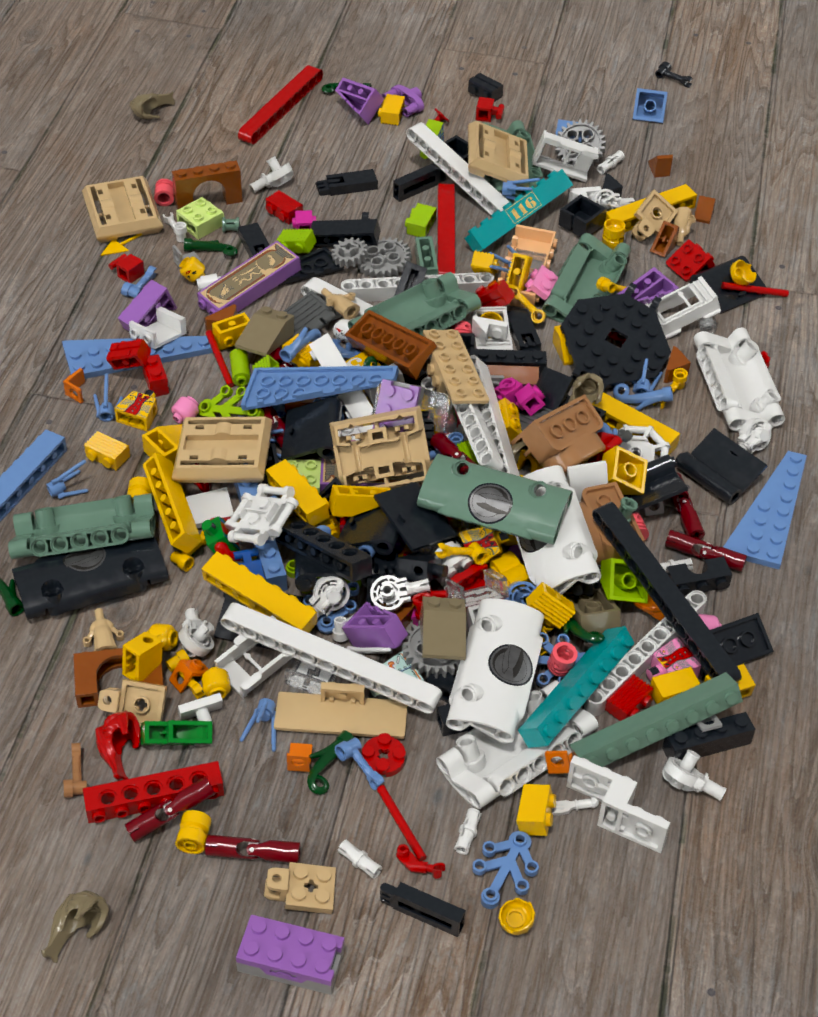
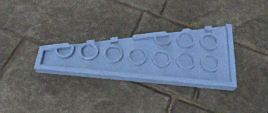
M183 336L156 349L151 348L150 356L157 354L160 356L161 362L166 363L210 354L213 351L207 336ZM134 339L62 341L70 374L72 375L81 368L84 371L85 379L102 376L106 373L112 374L141 368L142 366L114 370L106 359L112 343L132 341Z
M398 366L254 368L240 405L242 410H251L381 387L382 379L396 381L399 369Z
M791 451L786 453L723 546L724 548L747 555L746 561L780 569L807 455Z

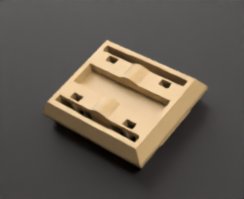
M478 121L469 123V172L483 178L485 175L504 182H507V180L529 179L527 140ZM529 183L514 184L516 187H529Z
M144 176L86 185L82 190L96 238L101 243L118 240V237L142 233V235L159 233L163 229L150 187ZM94 201H99L101 213H97ZM99 217H102L104 225L101 224Z
M421 406L329 423L338 476L343 485L351 486L353 484L384 479L385 484L369 487H389L392 490L407 485L410 482H420L421 485L423 484L431 461ZM414 417L415 423L379 428V423ZM374 424L375 429L367 430V432L342 436L341 433L343 430ZM400 427H404V430H408L405 432H399ZM351 436H355V439L359 440L351 442ZM407 467H411V470L415 471L407 473ZM424 471V476L389 483V478ZM359 476H362L363 480L366 479L365 481H358Z
M185 417L182 424L172 480L179 483H261L264 480L272 419L268 417Z

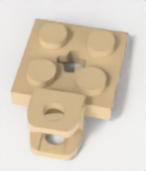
M654 189L634 213V216L639 221L632 228L631 234L638 241H643L653 233L657 236L663 221L665 220L670 223L678 211ZM657 210V211H658V213H657L658 216H655V215L653 214V211Z
M124 679L122 688L110 687L100 691L98 708L113 713L125 710L132 712L136 716L140 727L144 721H162L167 686ZM141 699H144L145 703H147V707L143 711L137 705V702L141 701Z
M289 862L288 869L270 868L265 881L264 896L270 900L285 902V909L332 914L336 867ZM312 884L316 888L313 889V892H308V888L304 886Z

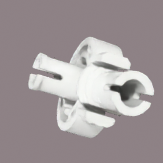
M276 156L267 160L266 162L269 164L272 172L267 175L262 173L260 179L249 184L251 191L256 193L264 187H278L288 182L293 177V169L290 164L286 163L280 166Z
M609 189L596 191L591 197L592 201L607 208V211L635 201L634 198H616L620 194L614 193Z
M759 418L747 420L739 430L740 436L737 438V444L751 454L755 450L764 449L771 439V424Z
M385 575L374 581L370 590V596L373 604L378 606L380 610L385 609L393 612L398 610L404 603L411 602L410 596L413 594L430 591L429 581L426 578L409 583L406 577L398 579L392 575ZM379 601V602H380L381 604H383V605H384V602H385V603H386V606H392V607H384V606L379 605L377 602Z
M320 577L313 589V596L308 600L312 605L311 607L317 612V619L320 615L325 614L328 616L332 611L342 608L349 599L350 589L342 577Z
M189 608L185 612L186 620L182 623V629L178 634L179 640L189 657L193 658L196 655L204 657L214 647V641L210 636L214 626L210 622L207 624L206 620H200L197 609Z
M688 749L682 760L669 757L663 767L662 774L664 779L672 786L684 791H695L696 793L704 791L719 801L722 799L726 788L711 781L708 773L704 775L694 768L700 758L699 754Z

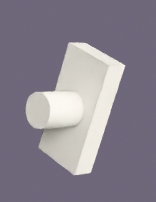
M217 693L178 705L180 721L196 716L198 721H212L209 712L222 708L223 700L221 694Z

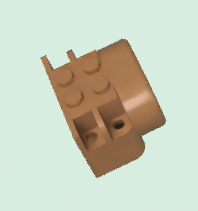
M585 394L534 420L510 442L513 446L523 440L528 447V450L523 454L525 458L533 455L543 468L559 465L563 468L566 477L567 467L587 464L589 459L598 453L602 454L606 449L605 444L597 434L603 427V420Z
M617 482L585 488L582 491L581 502H579L598 553L597 565H601L602 560L610 558L622 559L595 523L592 516L594 509L609 502H613L619 509L620 501L624 496ZM632 514L629 523L645 543V539Z

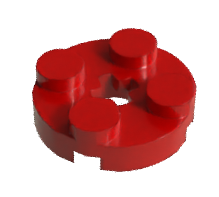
M382 733L365 743L362 748V756L378 774L391 777L403 769L406 750L399 740L391 737L388 733ZM381 753L388 754L387 759L384 757L380 759L379 756Z

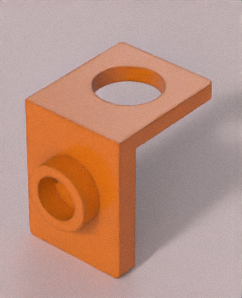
M79 368L63 381L65 395L81 404L83 403L82 390L79 387L85 383L83 369Z
M180 659L169 681L180 693H183L193 676H202L209 669L201 660ZM179 672H182L184 675L182 684H179L177 681Z
M290 743V751L287 753L288 771L310 772L311 759L309 755L312 754V744Z
M545 751L549 774L569 773L570 762L573 758L572 753L568 755L567 751ZM556 756L562 758L555 764L551 761Z

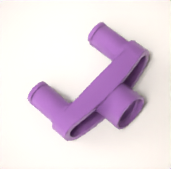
M398 84L382 94L384 99L386 94L405 96V105L407 107L402 109L405 117L424 110L422 93L417 87L409 89Z

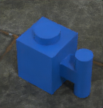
M258 548L233 552L234 560L243 559V563H239V565L246 566L250 572L255 575L259 574L265 579L261 559L252 561L251 558L259 555Z

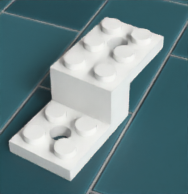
M574 755L570 762L566 787L589 797H594L602 802L597 826L661 853L665 845L670 822L661 816L650 814L638 806H632L637 782L627 776L619 775L606 767L598 766L585 758Z

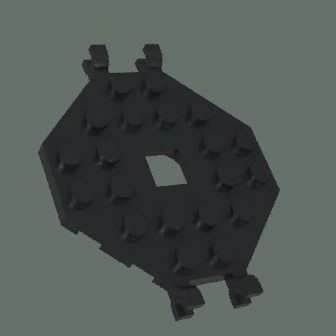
M631 282L623 294L577 300L560 327L566 339L565 343L569 355L572 356L574 361V370L571 377L576 380L581 374L594 373L603 379L604 391L606 388L614 387V385L620 383L626 385L635 384L642 377L644 361L647 358L646 379L649 382L654 381L671 354L656 314L662 299L655 296L649 307L632 298L637 285ZM610 332H617L625 337L626 341L621 348L605 340Z

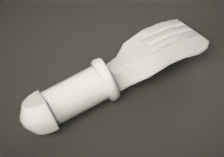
M594 797L583 800L575 799L574 801H556V807L552 808V814L559 816L569 814L574 809L578 811L579 809L595 808L599 805V801Z

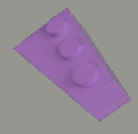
M342 78L335 89L368 125L384 100L376 89L346 78Z
M653 267L633 282L637 287L632 298L644 305L650 304L655 296L661 298L679 289V287ZM627 286L625 289H623L621 292H619L618 294H623V293H625V291L627 290L628 286Z
M150 280L129 306L122 311L118 320L124 329L130 331V321L147 327L157 320V308L163 307L174 311L177 307L168 289Z
M366 602L342 627L353 647L397 648L408 635L397 614L385 609L380 610L376 605L372 607L369 602Z

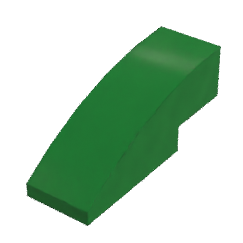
M168 720L144 721L141 723V745L212 744V721Z

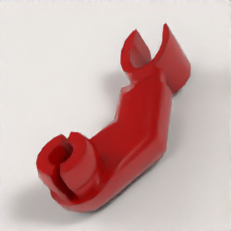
M401 844L397 847L396 857L410 872L423 874L429 872L432 873L435 879L441 878L442 871H445L444 863L432 865L428 864V862L419 861L410 852L406 844Z

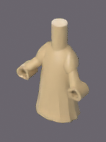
M688 207L677 208L678 212L673 218L674 225L679 226L678 246L683 245L684 237L690 232L691 224L696 222L694 215H691L692 212Z
M326 288L322 289L321 294L326 297V305L333 306L335 311L342 315L344 319L350 320L359 314L360 306L352 302L355 300V293L350 292L345 295L332 294Z
M97 608L95 610L96 620L91 624L89 634L83 638L84 647L92 646V638L94 636V651L117 649L118 647L112 632L116 635L117 641L125 639L124 632L117 630L110 620L104 618L103 609Z

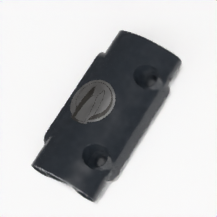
M155 537L127 541L119 545L48 555L37 559L34 563L12 568L27 620L46 615L45 609H48L49 615L57 616L68 611L128 594L142 592L147 589V580H149L150 585L169 580L168 572Z

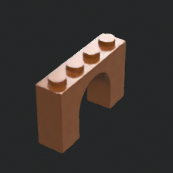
M237 160L172 171L174 200L177 210L193 202L195 189L206 181H217L222 184L226 205L242 202L241 171Z
M123 648L73 654L75 697L78 708L98 706L100 680L109 671L122 668ZM162 662L142 682L164 685Z

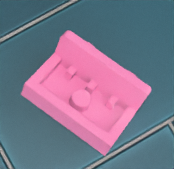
M541 265L538 270L535 268L531 272L530 279L524 285L526 287L525 291L530 292L532 290L543 300H546L558 276Z

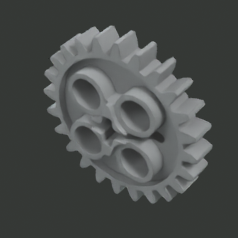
M579 119L578 123L573 120V125L567 123V128L562 126V132L558 131V136L578 143L579 132H582V144L593 148L597 147L599 157H603L602 152H605L604 146H606V141H604L605 135H602L603 130H599V125L594 127L593 121L588 124V120H585L584 123H582L581 119ZM555 146V153L558 154V159L564 162L563 159L566 158L569 150ZM570 153L567 164L574 166L579 153Z
M383 237L382 240H378L376 246H367L369 256L366 257V261H361V265H357L360 272L364 273L365 276L370 275V278L374 276L376 278L392 277V275L399 276L398 272L403 273L407 261L411 262L410 247H408L407 243L404 244L403 240L398 242V238L392 240L389 237L388 240H385V237Z
M420 620L418 626L412 624L411 630H406L408 635L402 643L403 658H406V664H411V670L418 668L419 675L426 672V677H429L431 673L434 674L435 679L438 678L439 674L446 678L447 672L454 675L455 669L458 670L460 660L422 658Z

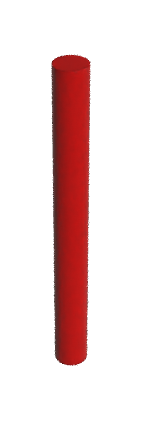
M722 282L721 285L722 289L784 297L789 295V290L739 285Z
M208 330L205 334L225 383L232 388L234 383L213 332Z
M380 785L376 789L417 859L424 861L427 858L426 854L386 787Z

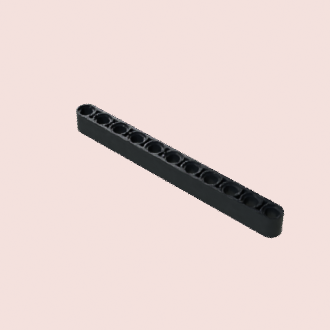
M609 502L594 509L592 516L595 523L709 677L712 679L726 672L736 682L740 681L742 676L736 664L613 502Z

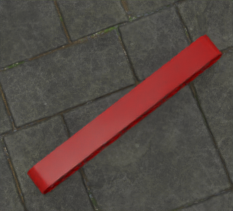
M307 65L240 128L238 139L252 145L258 142L321 81L323 70Z
M438 183V275L448 272L455 274L454 184Z

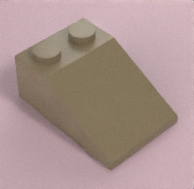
M263 306L253 314L235 343V347L266 357V355L271 354L294 335V315Z
M600 588L591 597L585 595L575 596L570 592L562 594L574 603L576 613L572 617L587 632L597 631L603 633L606 629L621 627L620 608L612 600H608L606 594Z
M423 596L420 611L422 658L466 659L465 599Z

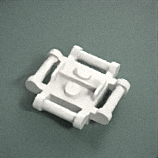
M261 483L257 487L256 496L244 493L241 497L242 501L232 517L227 519L224 524L230 530L228 540L234 543L242 541L263 546L267 540L274 541L276 537H279L289 515L299 505V502L293 498L295 495L294 487H272ZM268 494H272V495H282V497H281V498H272V497H267V495H268Z

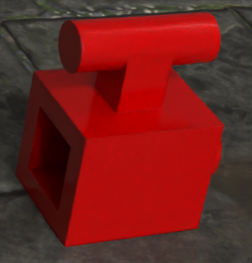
M479 97L475 120L491 122L493 115H496V119H501L505 107L504 104H499L498 107H495L494 99Z
M123 254L108 264L111 270L117 268L118 277L125 282L133 283L145 274L143 260L132 254L128 256Z

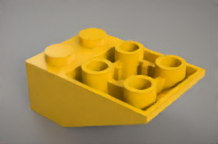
M182 424L158 426L143 434L144 452L149 457L156 452L171 460L174 465Z

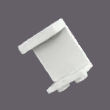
M163 307L156 309L157 322L147 327L134 321L129 322L130 337L134 340L144 339L148 346L153 349L187 334L186 318Z

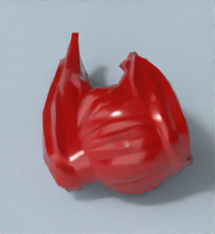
M125 710L109 715L105 719L104 724L95 729L99 754L112 769L113 777L117 780L129 779L122 765V747L130 739L133 743L132 748H138L141 737L140 726L136 716L132 712Z

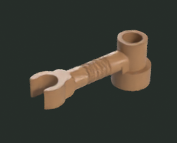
M71 743L73 779L63 780L64 798L82 795V788L87 787V781H82L80 743Z

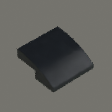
M544 367L536 384L545 395L543 399L545 405L543 407L551 410L561 407L575 379Z

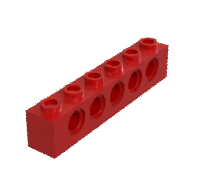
M215 761L82 788L88 823H101L108 819L125 818L128 815L144 813L165 800L172 799L171 801H173L181 790L205 776L216 793L208 799L224 796L219 762Z

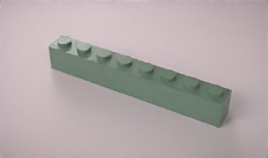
M725 672L570 744L573 756L585 758L591 763L604 767L743 702L738 683Z

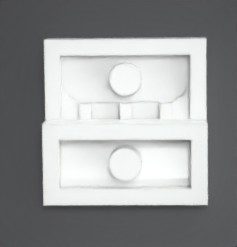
M606 461L567 467V482L569 487L575 489L579 502H581L582 491L585 488L608 483Z

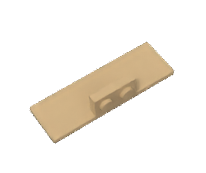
M453 329L423 330V336L434 341L437 345L431 353L432 358L427 366V373L431 376L432 385L436 388L438 395L446 394L447 390L453 404L489 403V397L459 331Z
M321 682V695L292 692L278 693L274 720L275 730L338 735L343 730H346L353 736L376 737L382 733H388L396 739L405 738L407 705L396 700L365 698V685Z

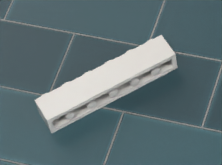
M328 333L309 344L312 349L309 353L314 361H319L321 364L319 367L348 366ZM363 390L342 393L337 396L348 410L345 412L348 419L374 415L376 413ZM373 424L356 429L361 433L367 432V430L373 428Z

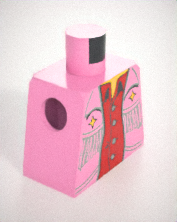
M676 637L654 652L651 668L646 670V675L651 681L652 677L691 667L698 678L701 665L681 640Z

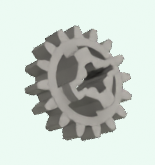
M353 237L349 240L345 238L344 242L338 241L339 245L334 244V249H331L335 265L339 264L341 268L346 265V268H349V266L355 267V264L361 265V261H366V257L369 256L367 244H365L364 240L360 242V238L356 240Z

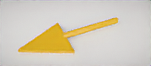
M142 233L136 234L121 243L112 240L101 256L129 251L123 245L142 236Z

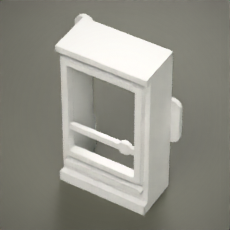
M544 130L533 154L532 165L550 170L551 172L554 170L558 172L563 169L568 177L586 182L587 172L593 160L599 157L598 148H593ZM545 144L569 150L566 158L563 159L564 162L541 155ZM571 151L579 153L574 166L567 164Z
M702 276L698 277L697 281H693V283H689L661 297L662 300L656 310L666 339L680 333L682 327L702 317L708 319L721 312L717 295ZM695 296L699 302L690 305L687 300ZM684 302L688 306L665 319L660 314Z
M507 306L480 307L471 312V320L468 321L472 326L473 316L480 317L483 313L492 311L501 315L504 322H508ZM509 323L506 340L488 338L484 346L474 335V349L513 350Z
M239 635L234 639L235 645L214 660L215 667L225 669L228 672L231 687L244 699L249 692L293 657L281 653L261 668L251 658V655L246 653L258 642ZM244 655L245 659L249 660L259 671L250 676L236 660Z

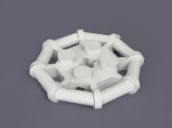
M624 424L621 428L625 431L629 430L634 434H644L643 436L633 435L630 441L620 444L622 448L632 453L638 451L640 457L648 460V462L655 460V452L661 451L660 457L668 454L670 449L669 442H666L654 430L653 426H628ZM648 437H651L657 445L650 444Z

